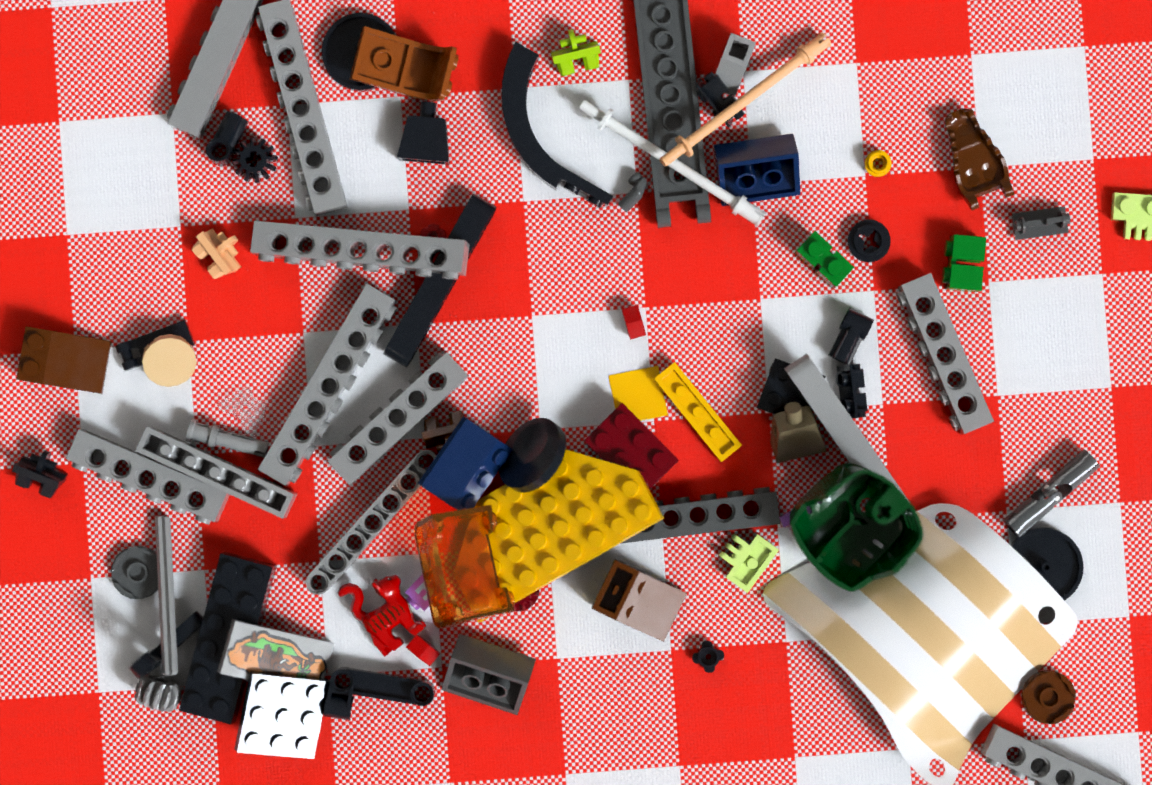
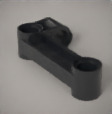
M341 667L331 675L323 716L351 720L354 695L426 706L434 699L436 689L434 684L428 680ZM340 673L347 674L350 678L349 686H340L337 683V675ZM419 686L427 687L430 691V697L426 700L419 699L416 695V688Z

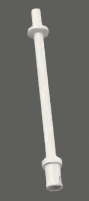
M586 100L581 104L579 108L581 111L600 122L597 129L602 130L605 126L658 160L667 153L612 118L613 110L611 108L607 113H604ZM678 159L668 165L730 205V209L733 210L732 214L735 216L739 214L756 227L759 226L767 213L748 202L746 196H734Z

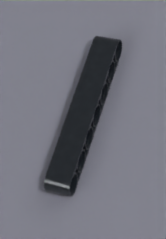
M475 194L469 199L447 238L465 240L470 244L468 260L497 209V206ZM444 252L438 254L433 263L434 265H439L444 261ZM432 273L431 277H425L383 355L406 368L409 366L457 280L444 279L442 274Z

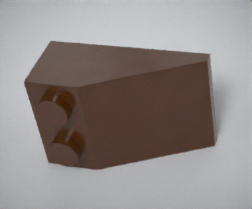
M25 327L16 380L103 394L112 341Z

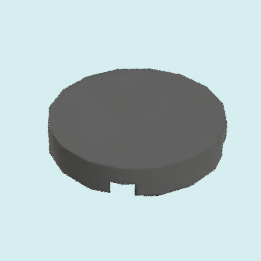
M133 546L124 549L116 556L111 566L114 587L120 594L130 599H143L152 596L158 591L156 551L146 546Z

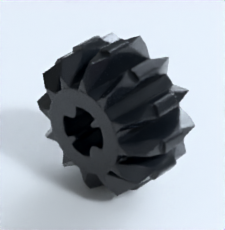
M254 137L250 138V146L244 141L240 142L244 150L241 152L235 149L233 152L240 157V159L232 160L234 166H240L236 170V174L240 176L245 173L244 181L249 182L253 176L255 183L258 184L261 181L260 175L269 180L270 175L266 171L269 169L276 172L277 170L274 165L270 164V162L278 161L276 155H270L275 148L272 145L266 147V140L261 139L257 145ZM255 154L261 159V161L257 162L256 167L249 163V160H253Z

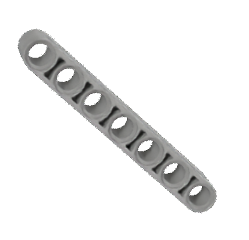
M806 353L787 366L785 371L848 462L860 465L884 476L895 484L905 496L808 354Z
M431 450L420 451L311 571L306 578V587L309 592L320 595L327 592L422 487L418 482L426 470L420 466V458L425 454H429L434 459L437 456L435 452ZM406 474H411L416 479V485L411 490L404 488L402 485V479ZM388 494H393L398 499V505L393 510L386 508L384 505V499ZM371 514L378 516L380 519V525L375 530L370 529L366 524V519ZM353 534L360 536L362 539V545L359 549H353L349 546L348 539ZM335 554L342 556L344 559V566L341 569L333 568L330 563L331 557ZM317 574L322 575L326 580V586L323 589H317L313 585V578Z

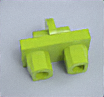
M573 29L568 30L569 38L559 40L561 48L571 47L551 52L553 63L557 65L561 76L575 73L572 60L579 58L583 59L585 70L599 68L598 54L601 53L598 42L594 41L577 45L587 42L585 34L575 36Z

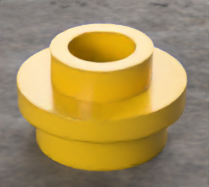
M875 150L867 155L864 165L866 171L871 176L882 177L890 171L892 162L886 152ZM875 159L881 160L882 167L880 169L873 166Z

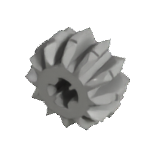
M145 675L140 678L139 683L136 685L134 698L144 707L161 712H171L180 703L182 688L177 682H173L172 679L156 675Z

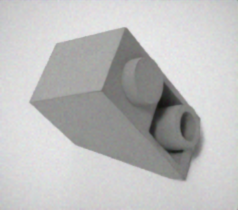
M733 33L730 34L715 75L718 74L728 87L725 94L730 95L732 93L736 96L756 42Z

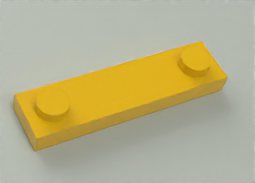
M675 362L654 378L656 383L720 462L724 461L742 446Z

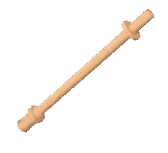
M820 32L806 45L801 44L798 46L796 55L686 139L680 135L675 138L677 145L659 158L661 164L667 167L682 154L691 157L694 145L801 64L810 65L814 62V58L831 46L830 39L824 40L823 38L826 37V34Z

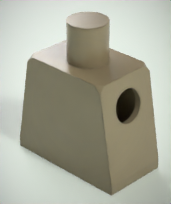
M790 402L785 406V411L773 415L770 443L777 463L826 452V447L811 407H801L797 402Z

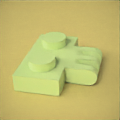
M1112 194L1111 220L1124 221L1123 239H1130L1131 229H1134V240H1141L1142 230H1145V241L1152 240V195Z
M733 534L731 538L739 546L735 548L730 543H727L725 547L733 552V554L729 557L727 553L721 551L719 556L733 566L725 577L748 593L779 549L758 534L755 535L750 544L746 543L736 534Z

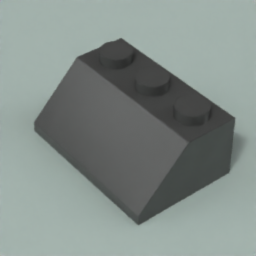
M459 634L441 690L518 715L536 659L504 649L498 645H492L473 637Z

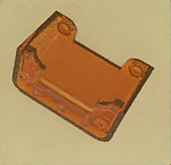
M491 505L432 514L415 524V541L432 620L437 628L454 626L514 611L513 593L506 587L499 586L489 535L493 533L494 528L497 526V517L492 512Z

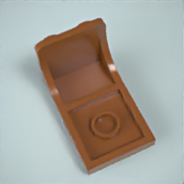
M364 26L362 27L350 80L426 102L444 100L445 96H449L452 88V81L449 80L452 70L454 71L458 64L457 48L453 46L438 47L427 45Z

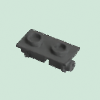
M1065 206L1012 214L1015 240L1069 233L1070 215L1066 213Z

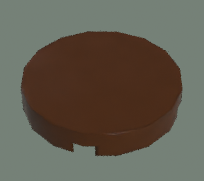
M1043 670L1033 674L1025 682L1022 690V704L1026 713L1035 721L1044 724H1057L1065 720L1073 712L1076 691L1072 682L1063 674L1053 670Z

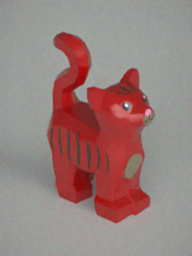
M392 575L380 580L376 578L373 580V588L378 595L385 599V603L367 613L361 609L364 600L362 589L356 584H344L339 588L338 595L342 597L352 594L353 600L350 610L354 618L370 633L374 645L384 657L404 643L401 637L393 635L391 629L401 624L414 636L426 627L423 620L417 621L408 601L401 595V579L399 576Z

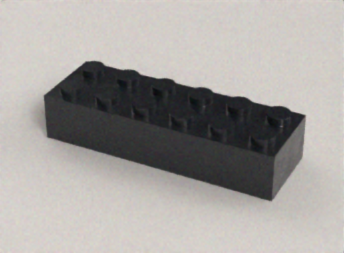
M228 552L220 553L179 711L227 724H232L237 720L247 679L220 674L217 671L232 619L262 625L277 565Z

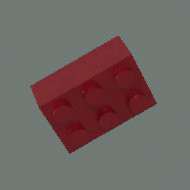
M623 403L584 440L602 460L640 471L649 490L679 461Z

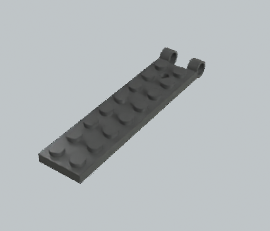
M633 0L648 141L665 152H669L677 145L675 141L677 136L680 135L686 139L701 127L688 0ZM702 139L692 147L693 155L691 157L682 154L677 159L707 178ZM650 155L657 227H671L669 203L695 200L697 224L711 223L708 191L686 177L681 180L675 179L674 169L669 166L664 167L658 159Z

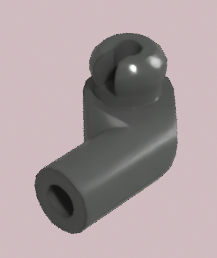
M638 172L634 173L628 180L633 188L618 203L626 212H629L642 198L647 185L646 178H643Z

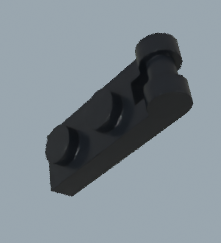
M187 320L116 345L117 353H121L124 361L122 363L124 371H129L143 365L142 356L145 347L158 336L168 334L181 336L192 347L195 346ZM138 347L141 357L134 359L131 350Z

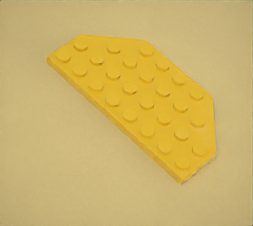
M565 449L563 460L555 474L538 489L522 493L511 489L505 484L478 500L470 517L454 576L477 622H482L661 521L664 517L640 471Z

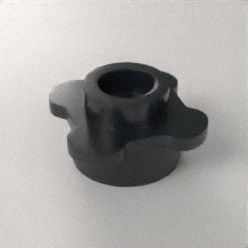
M704 641L701 644V649L692 655V660L694 663L702 665L705 672L712 673L718 662L724 659V653L722 650L714 648L710 641ZM707 654L711 655L710 659H706Z

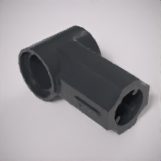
M226 112L214 138L209 141L206 147V154L217 166L222 167L231 163L234 157L233 152L249 123L233 112ZM225 147L226 154L221 158H215V149Z
M849 308L841 322L840 332L828 356L841 363L850 365L861 341H864L874 319Z

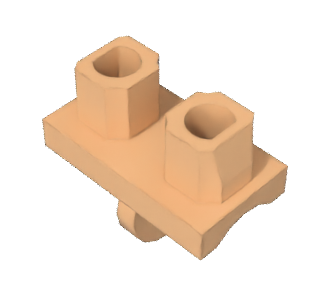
M210 229L196 236L198 241L192 247V251L200 259L208 255L212 257L214 262L207 269L214 279L236 272L241 268V265L234 257L238 254V251L233 246L238 241L235 235L227 238L223 232L217 235L213 229Z

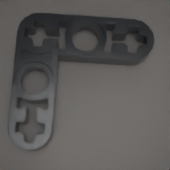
M198 611L194 612L176 629L177 648L201 627L203 617ZM161 644L143 654L129 668L138 679L150 674L162 663Z

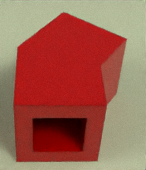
M638 305L622 309L630 340L645 336L646 332Z
M417 634L406 646L408 650L428 666L441 654L420 634Z

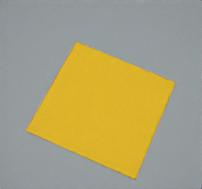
M658 366L609 375L615 409L623 403L640 421L667 416L663 390L654 380L660 374Z

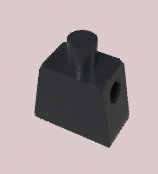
M421 102L420 116L407 117L397 155L399 161L450 165L447 121L443 118H436L437 103Z

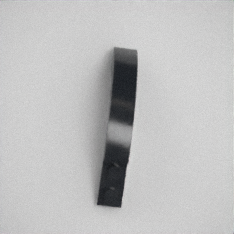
M515 42L509 54L502 81V109L506 128L517 153L533 174L554 190H557L560 183L563 182L565 183L563 188L575 195L581 192L588 196L586 201L595 207L601 208L603 205L608 208L613 195L559 165L543 150L537 141L528 120L526 101L529 81L539 61V55Z

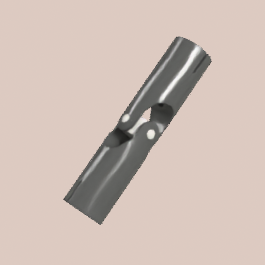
M1083 449L1040 489L1035 491L1004 518L1003 521L1006 526L1020 538L1050 512L1054 506L1099 469L1098 462L1090 453Z

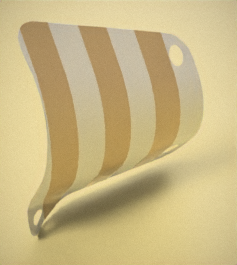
M938 503L916 511L923 528V539L918 549L896 574L873 580L863 588L849 592L829 581L809 562L772 580L764 588L763 596L764 601L772 610L793 623L813 639L850 676L881 715L905 761L926 782L931 785H953L976 737L1024 687L1025 682L1033 674L1037 673L1073 636L1078 621L1073 610L1052 586L994 530L971 512L958 505ZM940 512H949L955 517L956 526L951 530L939 528L935 522L936 515ZM876 539L873 540L875 545L880 548L883 547L882 543ZM865 549L862 550L863 554H865L869 558H872L871 553H869ZM855 559L852 560L853 564H855L857 567L860 566V563L858 561H856ZM1051 606L1055 611V619L1050 624L1044 625L1038 620V613L1043 607ZM933 759H940L944 763L945 773L943 776L937 777L930 772L929 765Z

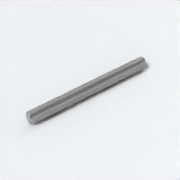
M159 516L155 518L162 673L165 676H173L178 674L171 521L168 516Z

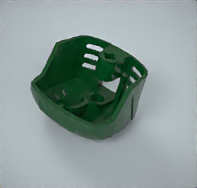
M844 463L837 466L801 497L790 512L789 526L803 554L829 581L849 592L859 590L873 580L896 574L918 549L923 539V528L916 510L895 484L884 476L853 463ZM865 498H870L865 505V512H862L860 509L861 501ZM808 506H809V508H810V510H811L810 513H808V511H807V509H806ZM876 539L882 543L883 547L880 548L875 545L873 540ZM865 549L866 551L871 553L872 558H869L865 554H863L862 550ZM853 559L860 563L859 567L852 563Z

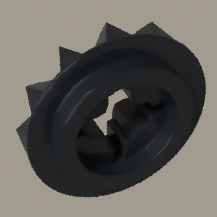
M863 220L854 225L850 230L847 242L849 251L857 260L869 263L878 261L887 254L891 239L887 228L882 223L875 220ZM875 232L873 242L879 248L869 246L863 251L865 242L859 235L868 237Z

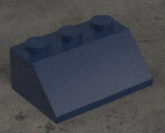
M793 133L714 145L718 186L734 196L742 197L744 195L747 197L746 200L748 202L801 195L799 153ZM720 200L721 206L728 205L727 203Z
M463 416L418 484L451 507L468 516L513 449Z

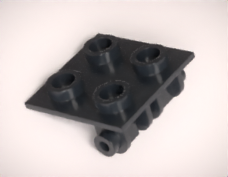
M777 358L774 359L757 408L775 414L785 411V406L790 402H797L801 407L809 406L785 371V368L791 363Z

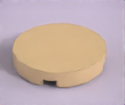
M172 334L161 335L155 338L153 342L145 347L142 356L143 369L149 380L157 385L166 387L177 386L187 381L194 373L197 364L195 350L192 345L183 337Z

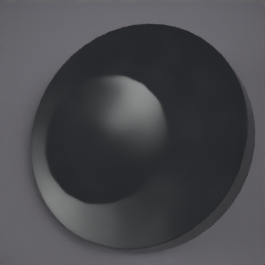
M353 13L337 20L327 31L322 44V59L327 72L339 85L353 91H370L378 88L350 80L362 27L366 26L395 35L392 28L384 20L368 13Z
M547 418L532 419L521 425L505 443L513 450L499 469L501 480L511 489L522 493L531 492L544 485L555 474L563 460L566 449V438L563 430Z
M1035 528L1028 530L1011 543L1010 546L1052 586L1064 601L1076 591L1083 576V558L1078 546L1069 536L1055 529Z

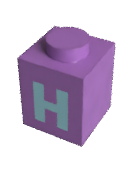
M428 568L405 592L408 595L406 600L416 610L422 608L425 611L448 585Z

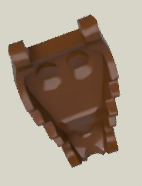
M964 108L947 115L945 125L950 137L954 176L959 192L970 209L973 211L979 208L977 197L1001 189L1005 197L1014 195L1006 161L998 147L993 145L991 138L985 130L980 128L974 111Z

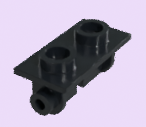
M713 72L708 73L704 77L705 83L700 78L696 84L698 96L704 103L709 102L714 109V116L737 100L732 93L726 98L721 96L728 90V87L719 75H714ZM740 110L738 113H736L734 116L728 119L725 122V124L728 128L731 127L733 122L732 118L734 117L736 120H738L745 113L742 110Z
M860 364L836 366V382L839 386L840 402L851 418L866 417V411H868L866 393L857 394L856 389L865 387L864 370L860 368Z

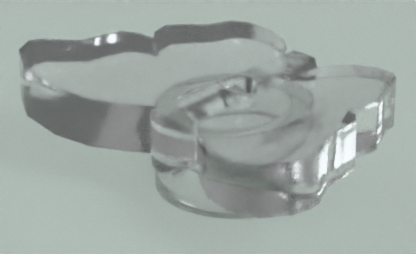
M250 388L236 391L235 395H230L217 403L218 408L222 412L234 414L237 420H241L242 428L249 437L256 436L257 429L261 425L260 419L264 418L267 405L264 401H257L253 397V392Z

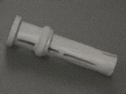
M194 418L191 419L186 434L187 442L194 440L206 443L210 448L217 445L265 458L269 447L268 441L221 430V427L217 424H213V426L202 424Z

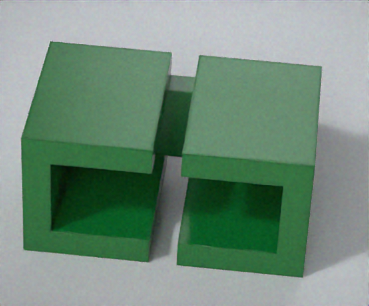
M814 231L794 254L810 269L819 264L821 268L818 269L816 274L834 289L855 267L839 252L836 251L832 254L830 250L833 247Z
M954 234L950 236V241L946 240L944 256L948 257L949 263L947 267L943 268L942 283H946L945 290L982 291L984 267L956 264V261L984 262L986 237Z

